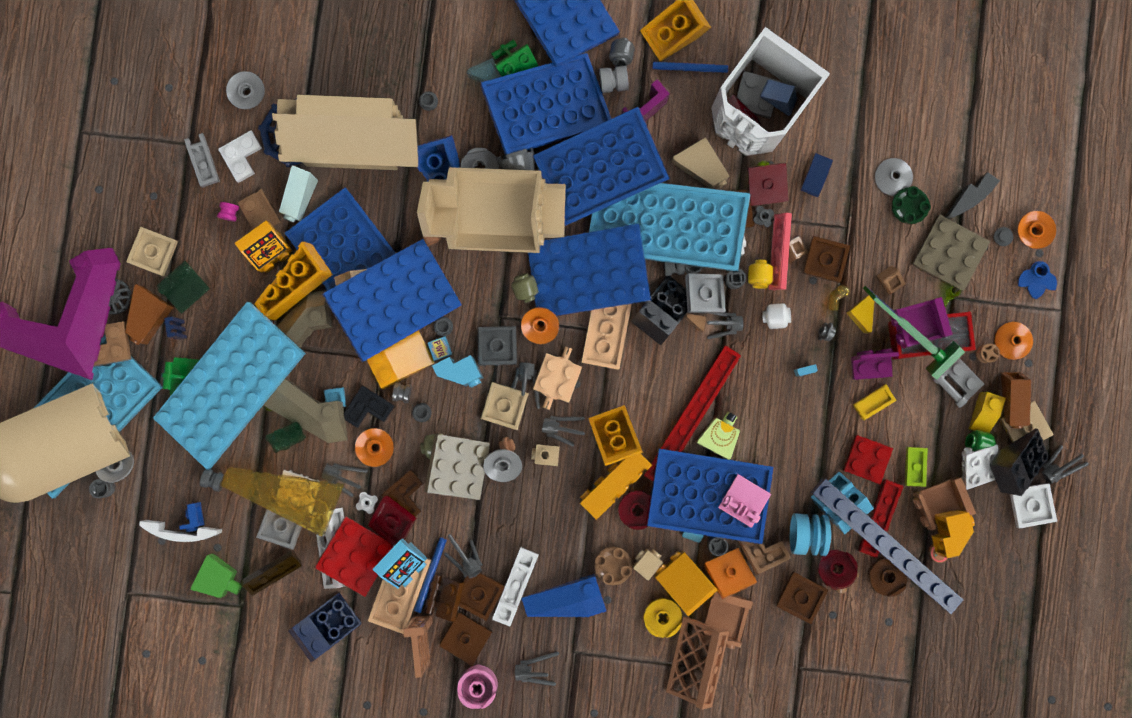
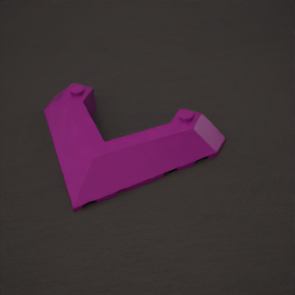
M113 248L87 250L69 260L76 278L58 327L20 319L15 308L3 301L0 302V347L93 380L94 373L92 371L94 363L98 359L101 347L100 342L104 335L110 310L108 305L110 297L114 294L116 286L115 277L121 265Z

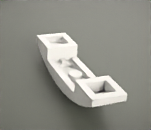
M143 520L139 524L143 529L157 537L178 542L204 540L222 533V529L200 527L197 529V534L164 530L165 522Z
M522 547L520 548L492 620L511 626L539 554Z

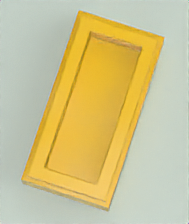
M887 384L855 402L853 406L864 421L897 400Z

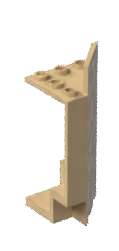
M297 95V100L278 99L277 114L272 113L273 121H276L275 137L276 144L279 145L278 158L280 162H302L306 167L398 170V166L418 167L416 120L403 119V115H401L398 105H395L393 99Z
M449 167L447 180L429 179V182H423L417 215L423 237H444L447 240L449 249L540 253V246L544 245V238L564 237L566 184H547L545 179H542L541 171Z

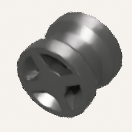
M396 382L392 401L402 400L404 403H409L412 385L407 384L404 386Z

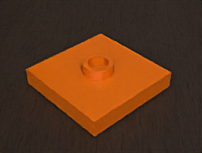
M739 548L704 564L722 600L757 583Z

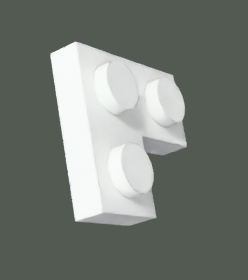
M252 131L245 133L218 149L238 183L255 174L246 157L262 149Z

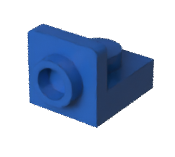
M201 502L187 505L186 517L190 524L179 526L180 530L186 529V532L196 531L198 526L204 525Z

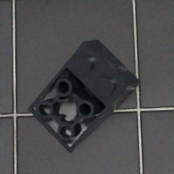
M667 276L652 294L651 301H647L631 322L659 345H662L688 312L686 288L671 276Z
M1035 428L1000 450L989 464L1000 492L1022 496L1026 489L1029 488L1034 477L1038 475L1043 464L1047 461L1048 452L1045 449L1039 430Z

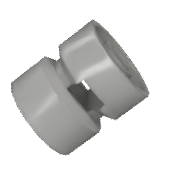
M626 65L616 66L614 71L611 68H599L602 93H611L614 88L618 92L629 90Z

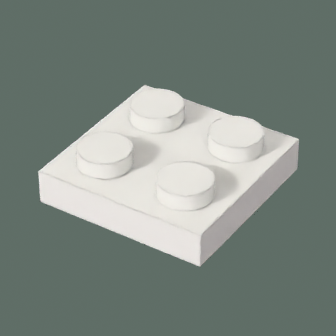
M1050 483L1029 486L1022 496L1010 494L1016 528L1057 522Z

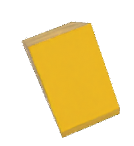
M867 295L846 312L859 329L866 334L872 332L874 300Z

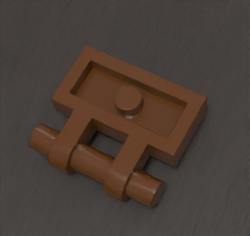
M434 574L433 581L429 587L431 588L430 595L425 603L427 605L425 613L433 614L435 607L437 608L435 616L448 621H455L464 583L451 578H444V582L441 584L442 576ZM438 590L441 591L439 601L436 600Z

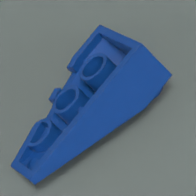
M452 135L417 145V168L423 173L427 182H429V179L447 180L449 167L460 168L458 153Z
M595 574L521 598L527 617H590L607 611Z

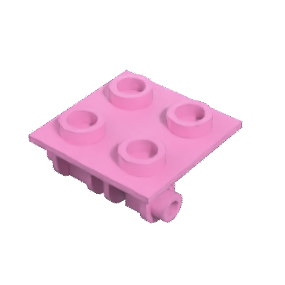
M737 474L718 508L752 528L754 523H758L760 520L759 515L771 494Z

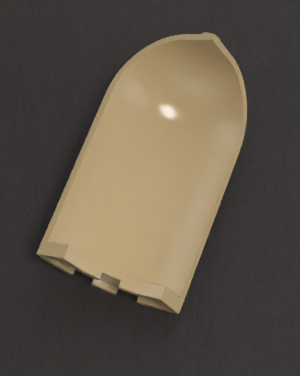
M93 383L0 423L1 500L13 503L29 501L130 457L126 441L119 433L115 424L111 425L106 417L110 414L100 391Z

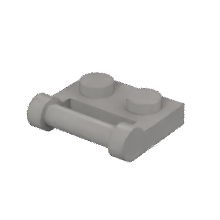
M960 358L937 380L935 378L932 379L936 384L939 383L956 401L955 404L959 408L965 405L984 385ZM946 375L964 392L962 396L946 381Z

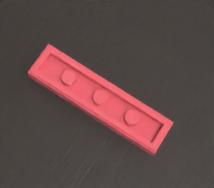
M792 213L774 214L770 263L773 266V282L769 285V290H786Z

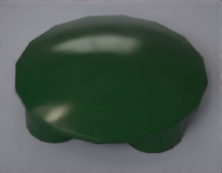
M916 186L899 190L891 203L894 216L905 224H917L923 221L931 209L927 195Z

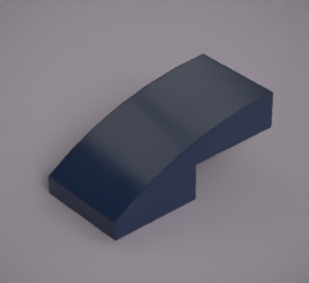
M815 153L803 181L801 191L819 197L833 160Z

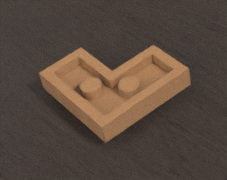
M126 322L106 325L107 344L101 345L94 367L131 360L128 334L125 333Z
M738 541L756 576L791 559L782 541L768 548H765L763 543Z

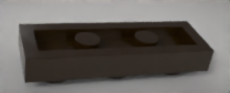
M289 551L242 579L241 584L253 596L302 567L301 560L292 551Z

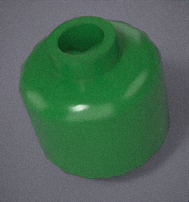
M980 430L972 431L965 439L966 448H971L973 452L996 445L995 438L991 433Z

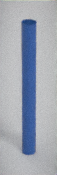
M653 62L652 69L728 73V65Z
M439 538L414 607L415 612L421 613L430 583L433 580L447 541L445 538Z

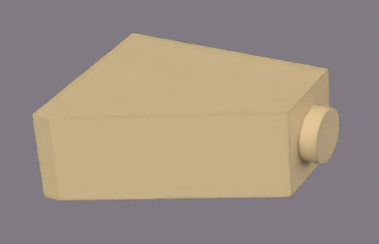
M706 137L672 158V163L709 189L715 187L720 189L727 184L726 180L730 177Z

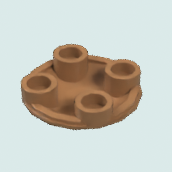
M605 548L595 558V574L599 580L607 585L622 584L632 573L631 558L621 548Z

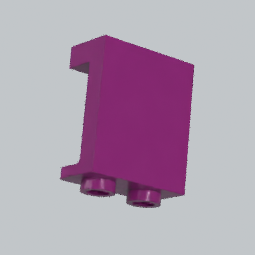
M658 79L651 84L649 95L652 99L640 108L645 122L667 104L670 95ZM624 107L621 114L628 112V109Z
M942 297L893 310L897 315L905 318L929 341L953 335ZM890 316L892 325L896 326L898 333L896 334L897 343L902 348L920 344Z

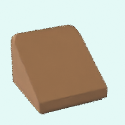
M800 237L790 241L788 264L808 253Z
M893 266L888 267L877 275L878 280L889 295L905 285L899 269Z
M688 313L685 319L701 333L704 332L706 317Z

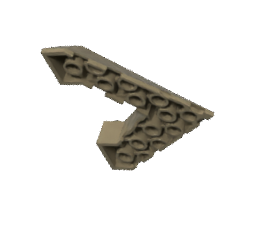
M328 290L310 292L277 326L299 348L302 347L304 341L314 330L333 327L330 307L322 295ZM287 377L264 403V406L327 443L348 440L343 402L320 403L287 379Z

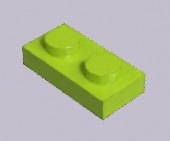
M906 447L905 486L926 487L928 448Z

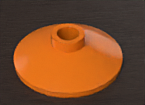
M1032 211L1025 214L1019 221L1017 228L1018 236L1027 247L1041 249L1053 242L1056 236V224L1047 213ZM1032 228L1037 230L1036 234L1032 233Z
M537 307L525 313L521 321V329L529 341L536 344H546L557 336L559 321L556 315L549 309ZM538 321H543L544 325L540 326Z
M1008 322L997 330L994 344L999 348L1001 356L1006 359L1017 360L1025 357L1030 352L1033 346V337L1025 325L1019 322ZM1014 337L1019 339L1017 344L1014 343Z
M378 428L365 430L359 435L355 443V452L358 459L370 467L384 465L390 460L394 451V444L390 435ZM374 444H377L379 446V449L377 451H374L372 449V446Z

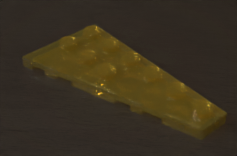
M230 467L225 473L221 486L322 537L326 533L344 484L313 481L308 478L287 475H272L267 472L259 473L252 470Z

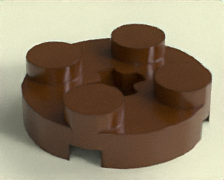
M885 557L876 560L868 570L869 583L877 593L894 597L906 589L907 579L909 578ZM886 572L889 574L893 573L892 581L884 580Z

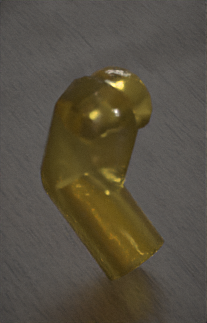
M841 285L830 293V311H838L839 300L850 294L848 287Z

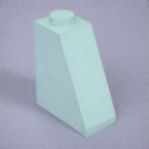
M293 165L279 212L284 215L283 218L294 223L295 220H302L318 180L310 172Z

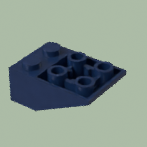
M338 593L288 630V632L309 661L312 662L362 623L342 595Z

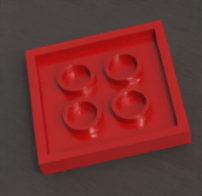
M345 516L314 568L366 597L378 576L372 569L394 545Z

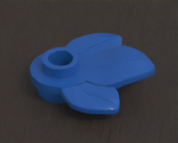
M1043 261L1033 263L1029 270L1021 273L1018 279V286L1027 287L1031 297L1038 299L1042 296L1045 289L1055 291L1057 280L1050 273L1049 266ZM1037 268L1041 269V274L1037 273Z

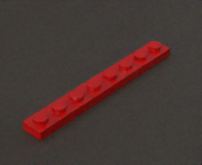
M727 346L723 347L660 449L682 452L739 361L740 354ZM657 455L651 463L652 466L644 474L645 477L652 481L654 480Z

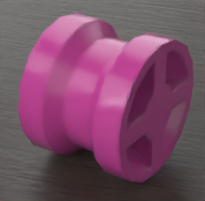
M220 202L221 210L217 214V218L236 222L237 217L235 215L239 210V206Z

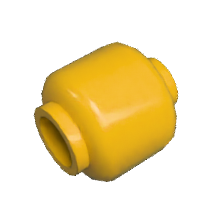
M755 260V263L748 267L749 284L757 289L768 288V285L773 282V266L767 264L766 260Z

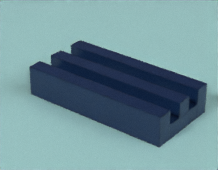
M175 317L164 318L168 338L177 340L187 339V336L182 334V332L186 331L185 327H181V324H185L184 320Z

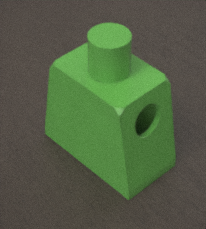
M212 553L206 556L191 590L222 598L228 591L237 595L242 588V584L234 580L237 570Z

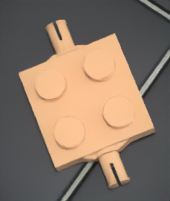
M565 346L561 357H555L547 353L544 357L533 390L541 392L546 396L543 408L550 410L553 399L562 400L567 403L571 399L582 369L581 366L568 360L572 351L571 348L568 349Z

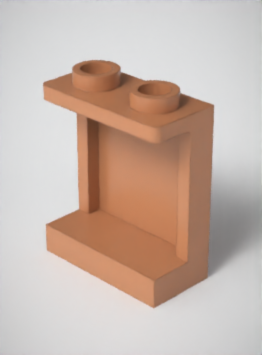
M953 477L913 493L915 497L913 503L922 515L920 517L921 523L928 530L933 531L937 527L935 514L953 510L969 512L970 515L976 514L962 477Z
M717 591L710 598L704 623L729 631L726 643L727 648H741V637L749 609L751 610L753 602L750 599L731 595L722 600ZM708 630L702 632L706 642L710 641L712 632Z

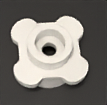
M366 492L360 493V500L356 504L357 510H364L368 514L373 513L375 503L378 501L377 496L367 495Z

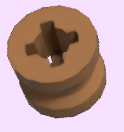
M995 344L981 345L976 350V357L981 363L995 362L1000 356V350Z

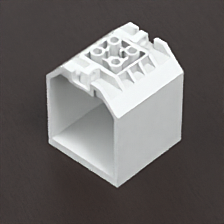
M765 27L723 83L711 107L715 134L722 139H729L727 145L731 148L736 145L740 148L738 151L745 156L773 152L830 73ZM751 60L758 63L785 84L795 86L796 92L806 98L784 130L768 132L727 102V92Z

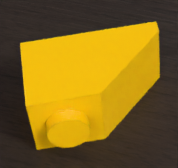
M980 392L969 429L990 433L1001 416L1006 398L989 392Z

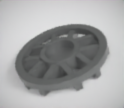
M115 279L114 294L110 297L108 305L113 307L114 311H109V314L113 315L125 311L132 299L129 286L118 279ZM120 284H122L125 288L120 289ZM127 291L128 296H122L121 293ZM122 299H127L125 306L121 301ZM118 303L122 307L120 310H118L116 304Z

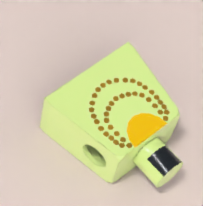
M727 411L723 420L714 418L696 440V443L730 460L740 430L733 427L737 416Z

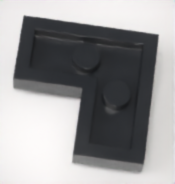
M362 385L345 411L344 419L356 428L360 427L368 413L386 422L395 405Z

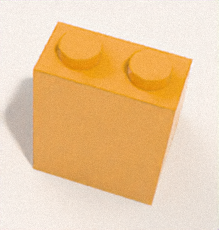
M682 550L681 552L676 551L670 557L671 561L665 565L663 563L654 576L687 616H689L718 590Z

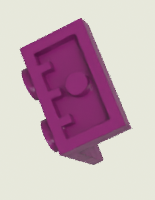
M892 349L876 351V354H873V350L857 352V356L851 357L853 380L893 377L891 358L899 356V352H893Z

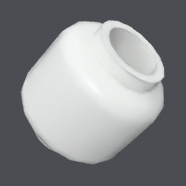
M784 303L770 304L767 306L766 311L763 312V322L767 323L770 329L786 328L788 323H791V310Z

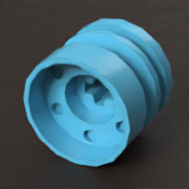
M793 513L790 523L791 553L806 555L810 546L812 555L817 556L819 552L821 556H827L831 543V525L828 515H821L819 518L818 515L814 514L810 523L808 514Z

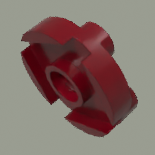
M632 491L623 496L618 506V514L624 525L633 530H642L648 527L646 525L651 499L650 495L642 491ZM635 505L643 508V512H640L639 516L632 512Z
M831 550L827 556H822L818 572L822 582L831 589H845L851 586L857 579L858 565L850 553ZM835 565L843 567L841 574L833 572Z

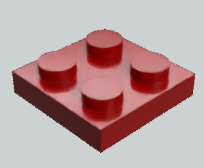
M855 435L843 471L881 484L893 448Z

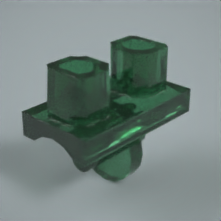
M297 421L282 429L275 430L265 437L275 453L288 450L290 446L304 441L306 438L302 432V427Z

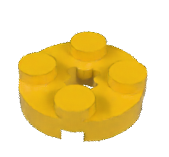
M659 598L647 605L643 618L647 630L652 635L667 638L675 635L680 630L682 612L674 601ZM660 613H661V614H665V613H666V614L668 615V616L666 617L668 621H667V622H664V621L659 622V621H658V620H659V616H658V615H659Z

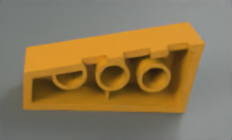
M302 241L295 254H292L287 260L288 263L276 274V279L267 286L254 303L258 310L269 320H277L333 275L313 244Z
M641 453L623 459L618 464L616 462L607 469L609 473L605 477L601 475L593 483L595 487L591 491L587 489L580 496L582 499L580 504L597 520L615 502V499L622 496L629 488V485L636 482L643 474L642 472L645 469L648 470L652 464Z

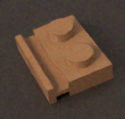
M262 189L238 202L252 229H255L266 220L273 227L282 223Z

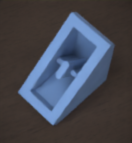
M773 80L766 81L760 95L762 99L788 116L791 115L797 101L795 86Z

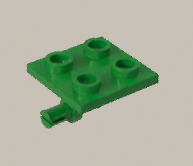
M512 39L507 44L500 45L499 49L491 53L495 60L504 54L507 56L495 64L501 77L539 66L527 44L511 53L510 50L517 46L515 40Z
M174 357L173 362H165L164 373L161 376L163 377L162 389H169L170 395H172L200 359Z

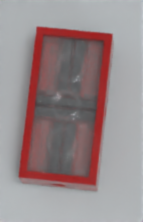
M971 312L947 314L953 335L930 341L942 350L953 340L965 352L976 350ZM891 321L888 322L891 349L893 352H899V356L892 357L893 360L931 356V353L921 344L902 348L896 340V334H898L896 326H893Z

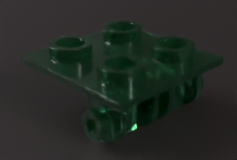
M186 261L180 264L157 285V290L162 295L164 294L181 314L210 290L209 286Z

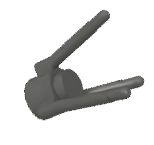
M709 313L729 317L726 318V321H707L708 325H726V329L729 330L709 335L707 339L737 334V331L743 330L742 316H736V313Z
M520 363L519 368H516V375L511 388H516L520 376V379H523L522 396L525 395L527 380H531V377H533V386L537 379V370H534L535 364ZM534 390L536 408L540 409L539 392Z
M555 416L545 418L542 433H547V437H552L565 444L574 446L573 442L556 435L558 431L583 436L585 432L560 427V422L557 421H578L585 418Z
M1060 445L1048 462L1042 466L1044 470L1041 473L1049 483H1057L1060 479L1089 465L1088 462H1085L1063 473L1064 470L1082 459L1084 455L1080 454L1061 468L1057 464L1051 465L1063 449V446Z
M336 463L333 466L327 464L322 473V479L327 480L328 484L353 497V493L337 482L341 481L358 489L361 486L341 477L342 471H339V469L367 473L368 470Z
M448 534L451 543L464 560L462 564L464 567L447 552L444 553V556L465 577L473 578L482 571L481 566L483 564L479 559L473 540H470L469 543L475 560L467 558L452 535Z
M559 652L546 654L530 660H523L521 665H515L516 681L556 686L555 682L532 678L548 677L549 674L532 672V667L528 665L558 656Z

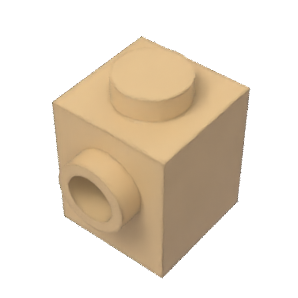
M537 444L536 448H532L531 459L535 460V464L558 466L560 446Z
M646 548L645 551L641 550L636 555L635 560L637 561L632 567L649 581L663 562L660 560L661 555L654 549L649 551Z

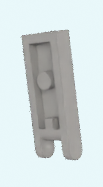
M201 133L199 134L200 142L191 145L189 138L184 139L200 187L203 188L220 182L205 136Z

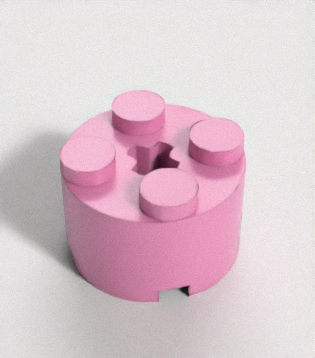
M482 665L469 667L463 672L458 682V697L461 703L470 709L486 708L495 698L498 681L494 672L488 667ZM480 684L481 689L475 690L474 686Z

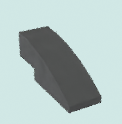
M988 172L983 174L975 186L969 184L964 187L945 217L948 219L954 218L976 206L993 191L1000 180Z

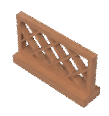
M432 614L412 617L403 629L404 637H411L415 678L422 677L431 662L427 630L433 623Z
M683 617L666 692L691 702L702 710L711 708L729 631ZM688 623L692 624L696 631L691 636L687 631ZM705 630L712 632L711 639L708 642L705 641L702 632ZM698 635L702 645L695 648L691 639ZM688 642L692 651L685 655L682 648L683 644ZM702 648H704L707 653V657L704 661L701 660L697 652ZM694 654L698 664L691 668L687 657ZM683 660L687 671L681 674L678 665ZM698 667H700L703 673L702 678L697 680L693 672ZM688 673L693 681V684L689 686L686 685L683 676ZM678 679L683 688L681 691L673 689L674 682ZM694 686L698 691L697 699L693 698L689 691Z

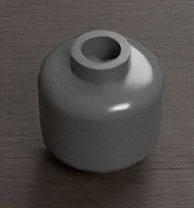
M619 38L612 42L609 60L614 66H628L632 63L635 51L634 44L627 38Z

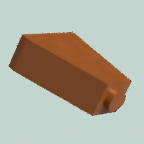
M138 284L133 289L125 333L130 336L129 340L133 343L147 345L164 322V318L169 315L174 307L144 286Z
M1001 372L1002 395L1006 398L1004 402L1005 422L1015 429L1030 426L1031 379L1021 372Z

